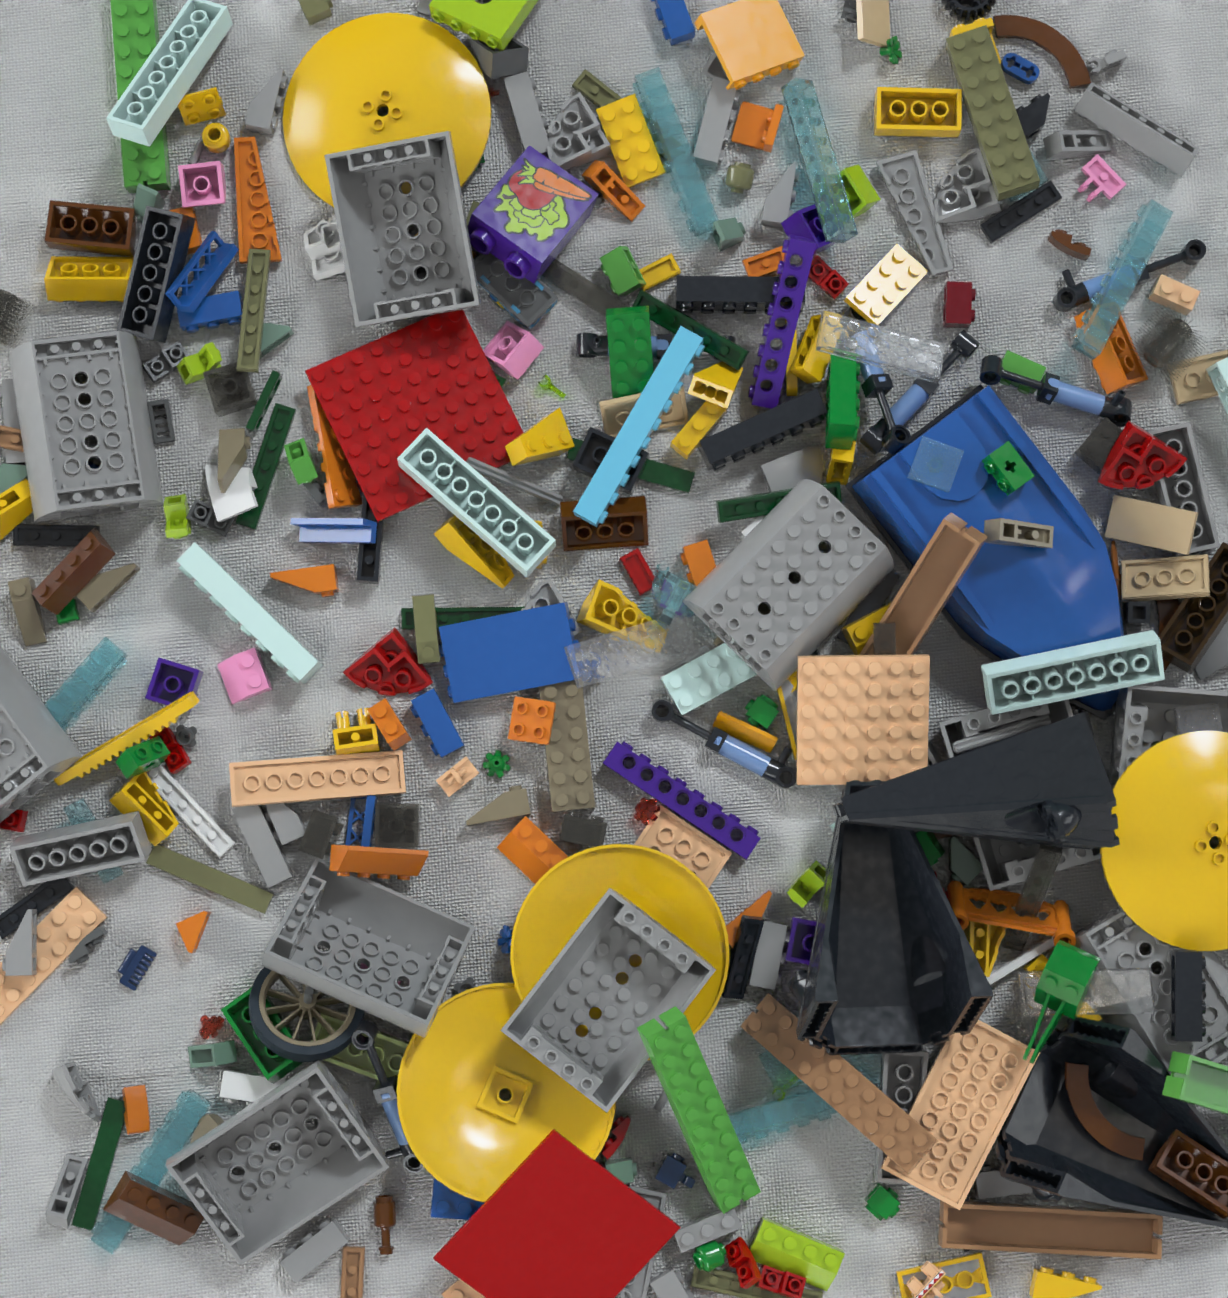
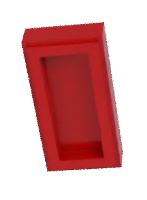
M639 548L620 557V561L640 596L659 586Z

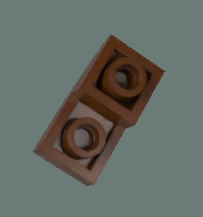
M1056 229L1048 235L1047 240L1065 254L1084 261L1089 258L1091 248L1086 247V244L1081 242H1074L1072 244V235L1067 234V231Z

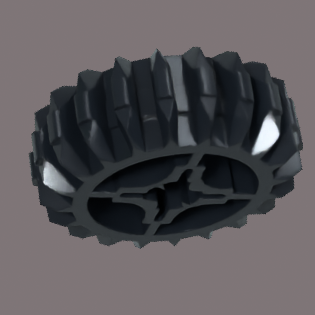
M941 0V2L947 3L944 7L945 11L952 10L950 13L951 17L957 14L958 21L965 17L967 23L970 17L974 21L978 19V16L984 18L986 12H991V6L995 5L996 0H985L982 4L979 0Z

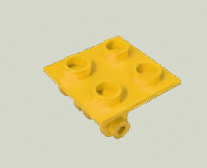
M216 87L184 95L178 104L185 126L226 116L222 98L219 96Z

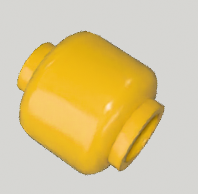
M211 123L202 132L203 143L209 151L222 153L229 148L231 136L224 125Z

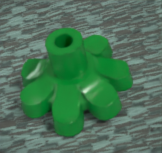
M894 36L891 39H887V47L880 48V55H888L890 63L898 64V58H902V51L898 50L900 42L898 37Z
M496 750L494 755L487 753L485 756L488 761L483 762L482 766L484 769H489L487 772L489 777H493L496 773L498 778H502L504 776L503 771L509 772L511 766L506 764L510 757L508 755L502 757L500 750Z

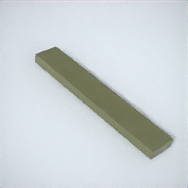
M586 69L572 84L576 91L580 92L598 108L622 99ZM644 116L659 156L671 164L683 149V145Z
M249 249L236 368L238 372L259 373L271 259L270 250Z
M159 844L153 846L146 862L151 866L266 914L274 895L269 891Z
M696 1264L694 1265L690 1287L740 1298H789L755 1287L756 1283L748 1289L741 1288L738 1275L735 1272L717 1268L706 1272L703 1269L699 1270ZM804 1288L801 1298H822L823 1292Z

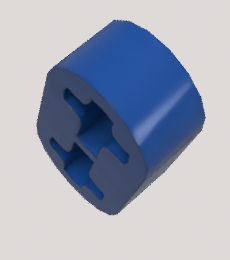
M1008 53L1002 59L1001 68L1006 74L1025 84H1032L1037 80L1039 68L1034 63L1015 53ZM1012 59L1014 60L1015 66H1011V68H1009L1007 65L1008 62ZM1030 69L1033 71V76L1028 78L1026 77V72Z

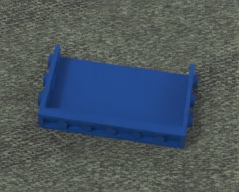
M563 602L440 626L439 632L442 644H439L441 656L445 657L446 665L443 666L445 677H449V698L453 699L454 703L582 678L584 665L578 659L577 653L580 652V645L578 639H574L573 631H576V624L574 618H570L568 603Z

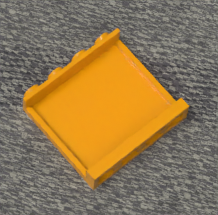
M739 0L700 14L694 23L697 30H705L730 81L726 86L727 90L732 88L740 89L751 81L757 83L763 80L765 76H776L787 68L793 70L800 65L799 62L805 56L778 0Z

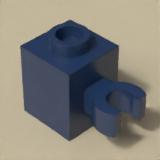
M667 1153L655 1174V1179L675 1189L678 1181L691 1189L696 1182L694 1178L683 1173L687 1164L684 1163L685 1158L677 1153L672 1155Z

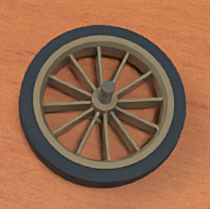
M264 967L257 975L250 992L249 1015L256 1035L269 1050L288 1060L316 1062L337 1055L352 1042V1034L359 1022L363 1021L365 1011L348 1004V1014L346 1015L323 1007L345 1002L333 997L320 999L326 994L319 992L315 995V989L311 987L306 988L302 983L303 993L301 994L284 975ZM280 979L295 997L273 990L271 987ZM268 995L291 1004L266 1008V998ZM294 1011L276 1026L272 1024L268 1017L271 1014ZM319 1013L344 1021V1023L335 1032ZM299 1016L300 1020L293 1038H289L279 1031ZM313 1017L330 1036L316 1041L312 1022ZM303 1019L309 1022L312 1041L296 1040Z

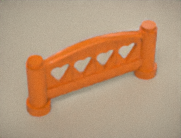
M952 881L947 887L948 901L963 930L968 927L969 921L1050 935L1053 936L1054 946H1056L1059 940L1073 946L1076 944L1075 933L1071 928L1069 906L1064 900H1057L1054 904H1050L1037 898L997 889L989 891V889L984 888L967 889L959 881ZM969 899L983 901L985 905L980 909L976 908ZM990 903L1002 904L1007 908L1001 913ZM1012 907L1024 908L1028 912L1022 917ZM1033 910L1040 913L1045 912L1049 916L1045 920H1040Z

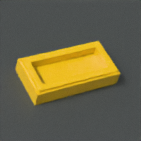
M672 253L639 269L646 282V285L641 288L647 291L681 274V270Z

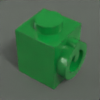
M763 694L760 697L758 696L756 700L751 698L744 708L747 710L745 716L748 719L746 721L756 728L761 726L766 730L779 713L777 710L778 704Z
M878 1183L864 1199L868 1203L865 1208L880 1221L883 1218H893L900 1210L898 1206L901 1203L897 1200L899 1195L890 1187L886 1190Z

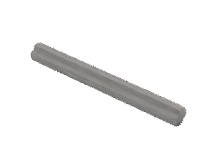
M468 457L466 460L479 474L556 506H560V502L563 501V496L472 457Z
M1048 714L1035 718L1031 717L956 741L952 744V748L956 754L963 753L1044 724L1048 725L1051 723V719Z

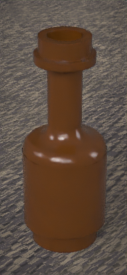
M379 1195L375 1197V1202H373L374 1225L381 1228L382 1246L379 1247L380 1254L389 1255L393 1254L394 1246L390 1245V1228L396 1225V1207L393 1195Z

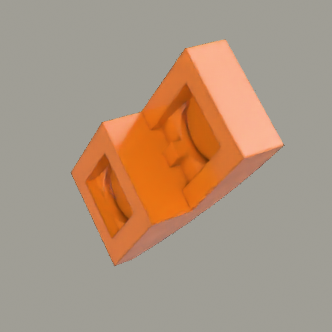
M145 1085L124 1087L122 1095L126 1110L124 1119L127 1135L149 1132V1109Z

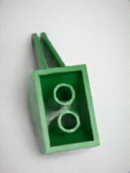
M1062 940L1058 941L1036 987L1034 1001L1043 1005L1030 1043L1024 1053L1023 1060H1027L1033 1048L1047 1008L1056 1011L1035 1048L1030 1060L1032 1064H1034L1039 1052L1061 1017L1065 1015L1075 1020L1101 958Z

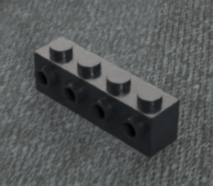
M1171 951V1040L1202 1042V1037L1206 1035L1205 1023H1202V1014L1206 1012V1003L1202 1001V992L1206 990L1205 978H1202V969L1206 967V959L1200 951Z

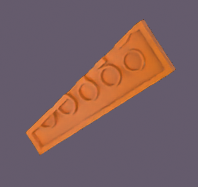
M234 138L240 264L248 263L249 249L270 250V262H282L256 138Z
M309 385L307 386L313 416V425L315 432L319 434L320 440L317 447L318 451L322 452L323 457L321 469L322 472H325L327 479L324 486L328 508H348L362 505L354 473L312 386Z

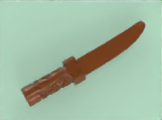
M1112 540V568L1120 600H1122L1121 574H1119L1116 544Z

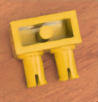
M362 708L356 711L359 726L350 727L348 711H343V718L341 717V712L335 713L337 729L333 730L336 755L380 752L376 723H371L368 708H364V715Z

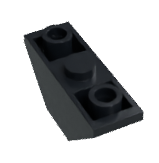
M1048 93L1043 96L1039 94L1031 99V104L1025 108L1022 105L1016 109L1026 140L1040 132L1045 125L1050 99Z

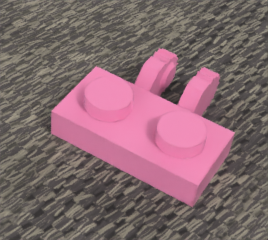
M1097 154L1081 169L1088 179L1077 190L1080 193L1084 192L1093 183L1097 189L1088 195L1086 200L1090 203L1101 192L1111 200L1126 186V183Z

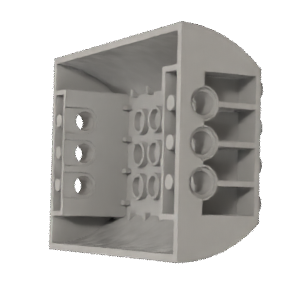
M450 131L324 155L356 327L395 322L481 305ZM404 182H409L411 185V191L408 194H404L401 190ZM413 224L419 228V233L415 237L409 234V227ZM419 267L426 269L427 274L424 279H419L416 275Z
M802 479L682 602L768 686L776 691L797 670V656H810L894 570L895 565L887 547L823 485L813 480ZM819 543H828L830 551L828 553L820 552L818 548ZM792 572L797 573L800 576V582L792 584L788 579V575ZM759 604H767L770 607L769 614H760L758 611Z
M316 857L264 951L262 966L425 1038L438 1013V1008L442 1004L458 971L475 926L367 878L357 877V874L350 872V876H337V871H329L330 862ZM318 946H325L328 948V951H320ZM364 963L368 966V969H361L357 964ZM404 981L408 986L401 987L397 982Z
M319 1060L166 1160V1168L239 1265H242L389 1168L386 1157L372 1129L327 1066ZM310 1118L318 1120L317 1124L313 1127L306 1125V1121ZM277 1142L281 1147L276 1151H272L269 1149L271 1143ZM235 1167H242L244 1169L240 1175H234L232 1170Z

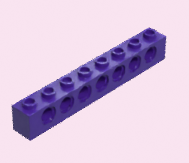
M789 234L788 240L783 242L782 252L785 255L783 261H779L777 273L780 276L778 282H774L772 294L775 295L774 302L769 303L767 315L770 316L769 323H765L762 336H765L764 344L759 345L757 356L760 357L759 365L755 364L753 377H755L754 385H750L748 397L751 398V405L770 409L778 405L816 246L814 239ZM793 255L801 256V261L798 264L790 263V258ZM788 276L796 277V282L793 285L785 283V279ZM783 297L792 299L788 306L780 304V300ZM778 318H785L787 320L786 324L782 327L776 326L775 321ZM775 338L782 341L778 347L770 345V342ZM769 359L777 361V364L772 368L765 365ZM763 380H770L772 382L768 388H763L760 384Z
M623 741L621 744L619 742L615 744L603 762L605 766L747 860L761 839L757 836L759 831L750 825L745 828L739 824L741 819L732 813L729 816L722 812L723 807L714 801L711 804L705 801V795L694 789L692 792L687 789V783L676 777L674 780L669 777V771L658 765L656 768L651 765L650 758L642 753L638 756L632 752L634 748ZM626 757H632L635 760V766L632 769H626L623 766V760ZM644 769H650L653 772V778L650 781H644L641 778V772ZM668 781L671 785V790L668 793H662L659 790L660 782ZM678 794H687L689 802L686 805H680L676 799ZM697 805L706 807L707 813L704 817L696 816L694 810ZM715 817L723 818L725 825L722 829L714 828L712 822ZM733 829H739L742 832L743 836L740 841L732 840L730 834Z

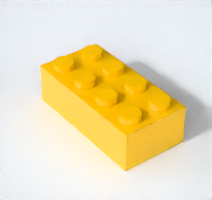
M877 87L874 100V136L958 138L961 132L962 89Z

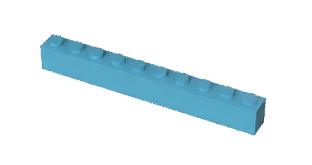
M680 326L573 511L575 516L595 527L599 523H604L609 514L606 512L609 505L615 504L619 497L617 492L620 486L624 487L630 478L628 473L631 467L635 468L639 463L641 457L638 455L642 448L647 449L652 439L649 436L653 430L657 431L661 425L662 420L660 417L663 412L667 413L673 403L671 398L674 393L678 394L684 384L681 382L685 375L689 376L694 367V364H692L696 356L699 358L705 348L702 337Z

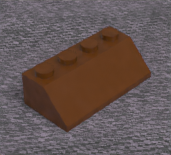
M50 200L45 243L50 249L134 257L136 243L135 209Z
M645 496L618 498L614 505H609L606 511L609 514L604 523H599L597 527L574 515L573 511L579 501L560 502L564 551L649 545Z
M93 528L32 592L33 596L42 607L58 615L116 553L99 531Z
M1174 1130L1158 1151L1148 1170L1222 1219L1227 1218L1228 1162L1179 1130Z
M125 1171L103 1208L104 1211L179 1246L195 1235L204 1219L193 1202L128 1171Z

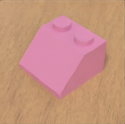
M221 161L178 166L183 208L224 204L226 202L225 171Z
M507 320L483 351L487 359L506 374L518 380L526 372L530 364L539 356L544 346L530 332Z
M255 647L233 655L217 664L232 705L273 690L259 651Z

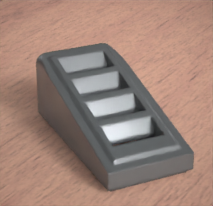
M169 398L148 401L147 406L154 444L176 441ZM165 406V410L154 411V407ZM166 414L167 418L155 420L157 415ZM168 423V427L157 428L156 424ZM166 431L170 433V435L158 437L157 434Z

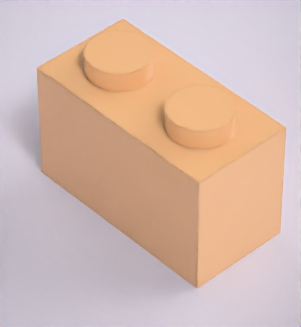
M1161 274L1156 279L1148 299L1187 316L1192 311L1200 291Z

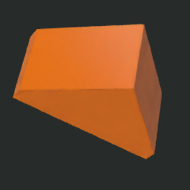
M210 911L200 912L176 923L188 952L196 953L210 917Z

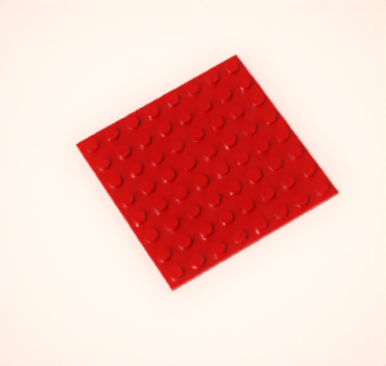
M463 309L431 315L305 370L309 382L377 522L433 497L398 466L397 458L426 428L464 461L468 457H472L495 468L502 467L511 462L505 446L524 433Z
M553 1129L441 1248L433 1259L486 1298H615L680 1229V1226Z

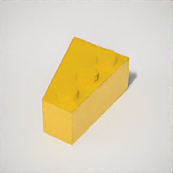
M560 407L546 415L505 446L512 466L560 456L575 447Z
M144 772L128 779L109 801L122 814L139 811L148 840L156 846L168 837L179 823L166 800L163 801L157 792L158 786L156 783H152L148 774Z
M969 921L968 927L963 931L985 976L990 977L999 952V945L1006 933V927Z

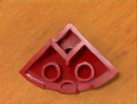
M1128 421L1106 459L1098 482L1120 490L1132 487L1137 489L1153 486L1154 482L1163 477L1169 478L1186 462L1187 458L1149 432Z
M395 627L343 671L352 682L361 688H369L377 691L380 695L395 696L396 694L407 692L412 694L433 683L423 664L418 663V656Z

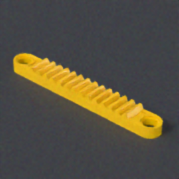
M194 691L180 697L84 754L82 758L55 778V783L60 786L76 776L83 778L86 773L90 774L93 768L95 770L98 769L100 764L105 765L107 760L112 761L114 756L118 757L127 748L140 744L143 739L147 740L150 735L154 736L157 731L161 732L164 726L168 728L171 722L176 723L181 714L198 704L199 698Z

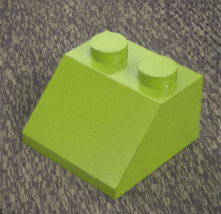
M859 164L845 168L817 191L839 227L863 214L881 200Z

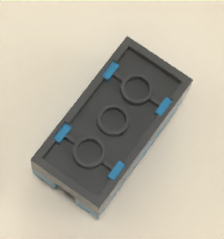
M481 253L474 260L477 282L526 329L534 327L542 316L555 306L558 297L540 279L534 284L525 277L523 279L515 278L507 272L503 264L504 262L491 253Z

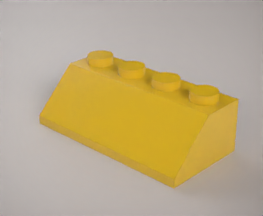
M51 256L44 277L47 300L56 302H124L134 257Z

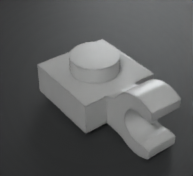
M1124 49L1118 52L1117 50H1112L1106 53L1103 59L1091 57L1086 63L1087 65L1091 63L1096 64L1097 68L1090 72L1091 75H1095L1101 70L1105 71L1123 64L1127 56Z

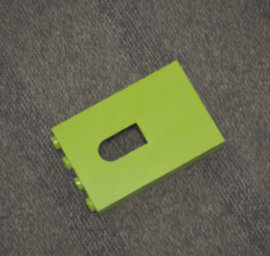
M432 0L429 8L431 17L436 22L447 24L455 31L466 33L474 40H480L491 48L504 51L538 0H491L486 4L477 3L475 0Z

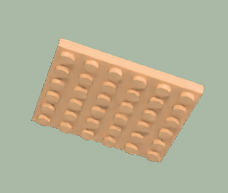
M929 654L797 656L796 784L846 785L847 782L853 780L860 782H871L873 780L888 781L927 767Z

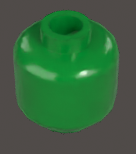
M712 1240L695 1247L692 1257L699 1270L703 1269L706 1272H710L724 1264V1255L727 1253L721 1242L718 1243L716 1240Z

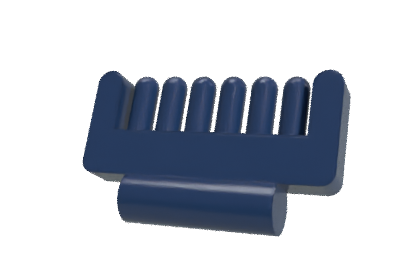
M141 945L138 951L131 948L117 970L123 974L120 983L133 991L136 990V985L140 984L136 979L140 981L143 979L140 975H145L144 971H148V967L151 966L150 962L154 961L152 957H156L157 953L144 945Z

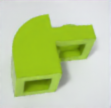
M213 342L205 344L198 353L184 357L176 367L183 381L188 385L218 371L221 368L220 362L222 358L220 351Z
M186 494L165 497L163 508L167 521L165 528L166 537L180 539L191 534V520L186 518L189 513Z
M816 860L788 889L787 894L791 900L803 908L824 885L826 869Z

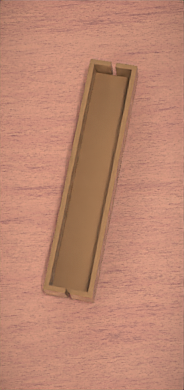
M952 512L948 514L937 528L860 655H914L988 536L973 526L967 528L966 525L968 523Z
M768 993L756 1007L759 1010L757 1014L752 1012L740 1027L904 1171L910 1174L922 1160L918 1153L921 1152L926 1155L938 1140L842 1056L827 1054L825 1047L817 1049L810 1046L809 1040L806 1038L804 1041L798 1040L796 1034L798 1018Z
M940 1200L939 1220L943 1224H939L938 1245L942 1248L1161 1259L1162 1239L1153 1235V1232L1162 1235L1163 1216L1123 1209L964 1201L961 1209L958 1210Z

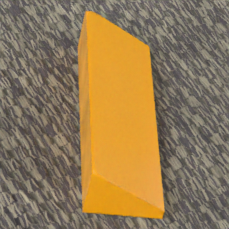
M722 711L718 712L713 723L714 728L717 727L729 735L767 753L772 751L778 740L776 736Z

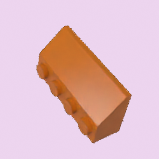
M1116 302L1094 306L1074 317L1076 327L1084 340V346L1091 356L1093 367L1097 371L1101 380V386L1107 395L1148 380V376Z
M527 816L514 827L497 847L534 884L548 870L569 857Z
M331 845L329 871H337V876H350V872H356L357 877L370 878V873L377 874V878L390 879V875H397V879L410 880V876L419 875L429 851Z

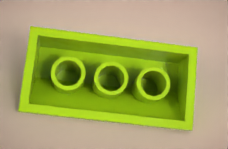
M763 1216L749 1247L757 1263L807 1278L805 1283L827 1291L832 1284L845 1255L842 1249Z

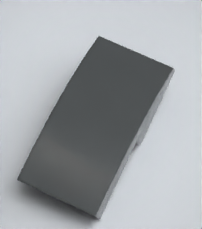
M177 341L161 350L159 355L142 363V368L154 384L175 371L180 361L189 355L180 341Z
M195 498L186 518L226 537L235 517L218 522L213 506Z
M104 926L97 927L79 942L68 959L69 963L77 962L79 965L89 959L88 955L93 952L89 944L91 943L94 946L104 940L102 936L107 934Z

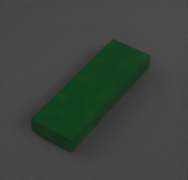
M272 370L246 425V429L254 434L257 433L280 385L282 376L279 372Z

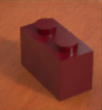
M947 281L944 285L943 328H969L971 322L975 321V310L972 309V301H975L976 289H972V282Z

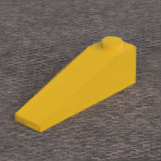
M454 514L434 533L435 537L448 551L502 589L513 579L514 574L506 559Z
M600 579L597 580L584 600L576 621L596 631L656 652L661 651L667 634L650 616H646L638 608V605L624 596L619 588Z
M892 601L841 628L854 655H860Z

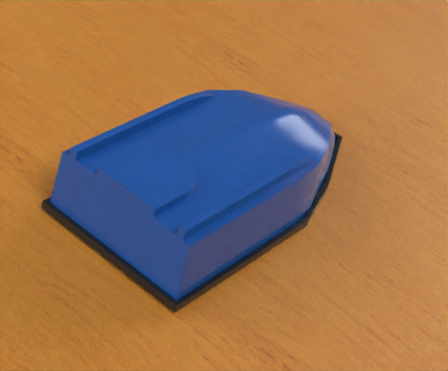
M981 384L914 433L910 441L898 453L886 454L845 485L846 489L910 572L942 520L951 512L967 522V528L973 526L983 534L984 520L997 518L1054 526L1053 548L1010 546L985 542L941 611L962 640L994 662L1127 635L1121 600L1106 543L1084 508L989 385L985 388ZM1007 441L1012 444L1034 474L1033 478L1008 496L1000 490L996 479L986 471L982 462L985 457ZM1121 689L1068 700L1070 704L1105 720L1115 712L1116 700Z

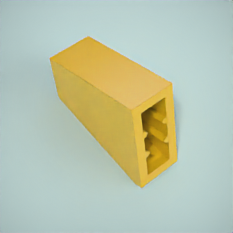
M721 361L693 375L687 394L728 408L743 368L741 367L740 370H736Z
M856 441L852 442L851 450L831 449L826 482L839 481L840 485L848 483L854 460Z

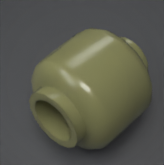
M734 162V165L728 167L725 184L731 187V192L743 194L744 190L752 188L755 171L751 169L749 164Z

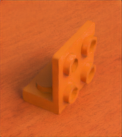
M743 101L731 141L771 153L784 106L776 104L773 110Z
M515 696L508 739L517 742L549 745L556 703Z

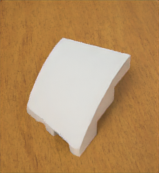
M334 215L327 221L323 219L317 226L303 234L305 250L312 260L313 276L316 281L345 272L336 216Z
M218 465L205 466L209 495L218 522H223L258 507L253 492L258 487L251 468L241 467L227 491L221 493L217 480Z

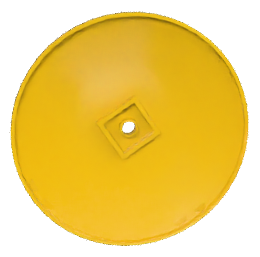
M379 13L359 17L336 27L323 36L311 47L297 66L290 80L283 107V132L290 159L304 183L320 199L333 208L324 155L450 131L460 187L462 188L472 176L484 154L491 127V101L488 86L476 59L468 48L457 37L440 25L421 17L402 13ZM381 107H388L389 112L386 116L381 117L378 115V110ZM404 182L401 186L404 194H408L411 191L409 182Z
M1220 731L1187 732L1165 739L1147 749L1126 768L1112 789L1116 798V806L1112 807L1111 812L1112 814L1116 813L1118 818V829H1115L1114 832L1119 838L1120 845L1112 848H1100L1101 862L1105 878L1117 903L1125 914L1146 933L1167 944L1187 950L1228 949V733ZM1216 836L1219 844L1216 848L1212 849L1209 841L1212 837Z
M610 844L588 848L567 857L548 870L530 890L522 903L512 932L511 969L521 1002L530 993L609 888H612L699 953L716 969L683 1013L688 1020L693 1034L699 1031L711 1016L723 993L729 967V941L720 908L711 892L696 874L669 855L651 848L631 844ZM634 954L629 958V963L631 966L637 967L642 963V959L639 955ZM619 972L616 975V981L619 984L627 983L628 975L625 972ZM593 1007L589 1011V1016L592 1019H598L602 1015L598 1007ZM578 1025L575 1031L578 1036L584 1037L588 1034V1028L585 1025Z
M514 983L481 985L463 991L442 1003L438 1008V1013L427 1036L424 1038L415 1033L413 1034L404 1052L397 1079L396 1093L399 1120L405 1138L418 1161L437 1181L450 1190L483 1203L553 1129L595 1160L609 1136L616 1109L615 1102L610 1110L605 1112L500 1031L522 1003ZM500 1090H509L511 1093L510 1100H501L499 1097Z

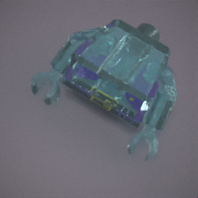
M658 564L652 582L653 599L657 602L656 606L663 610L658 621L670 626L675 616L682 620L685 617L691 618L696 614L682 600L696 585L669 572V567L665 571L660 570V564Z

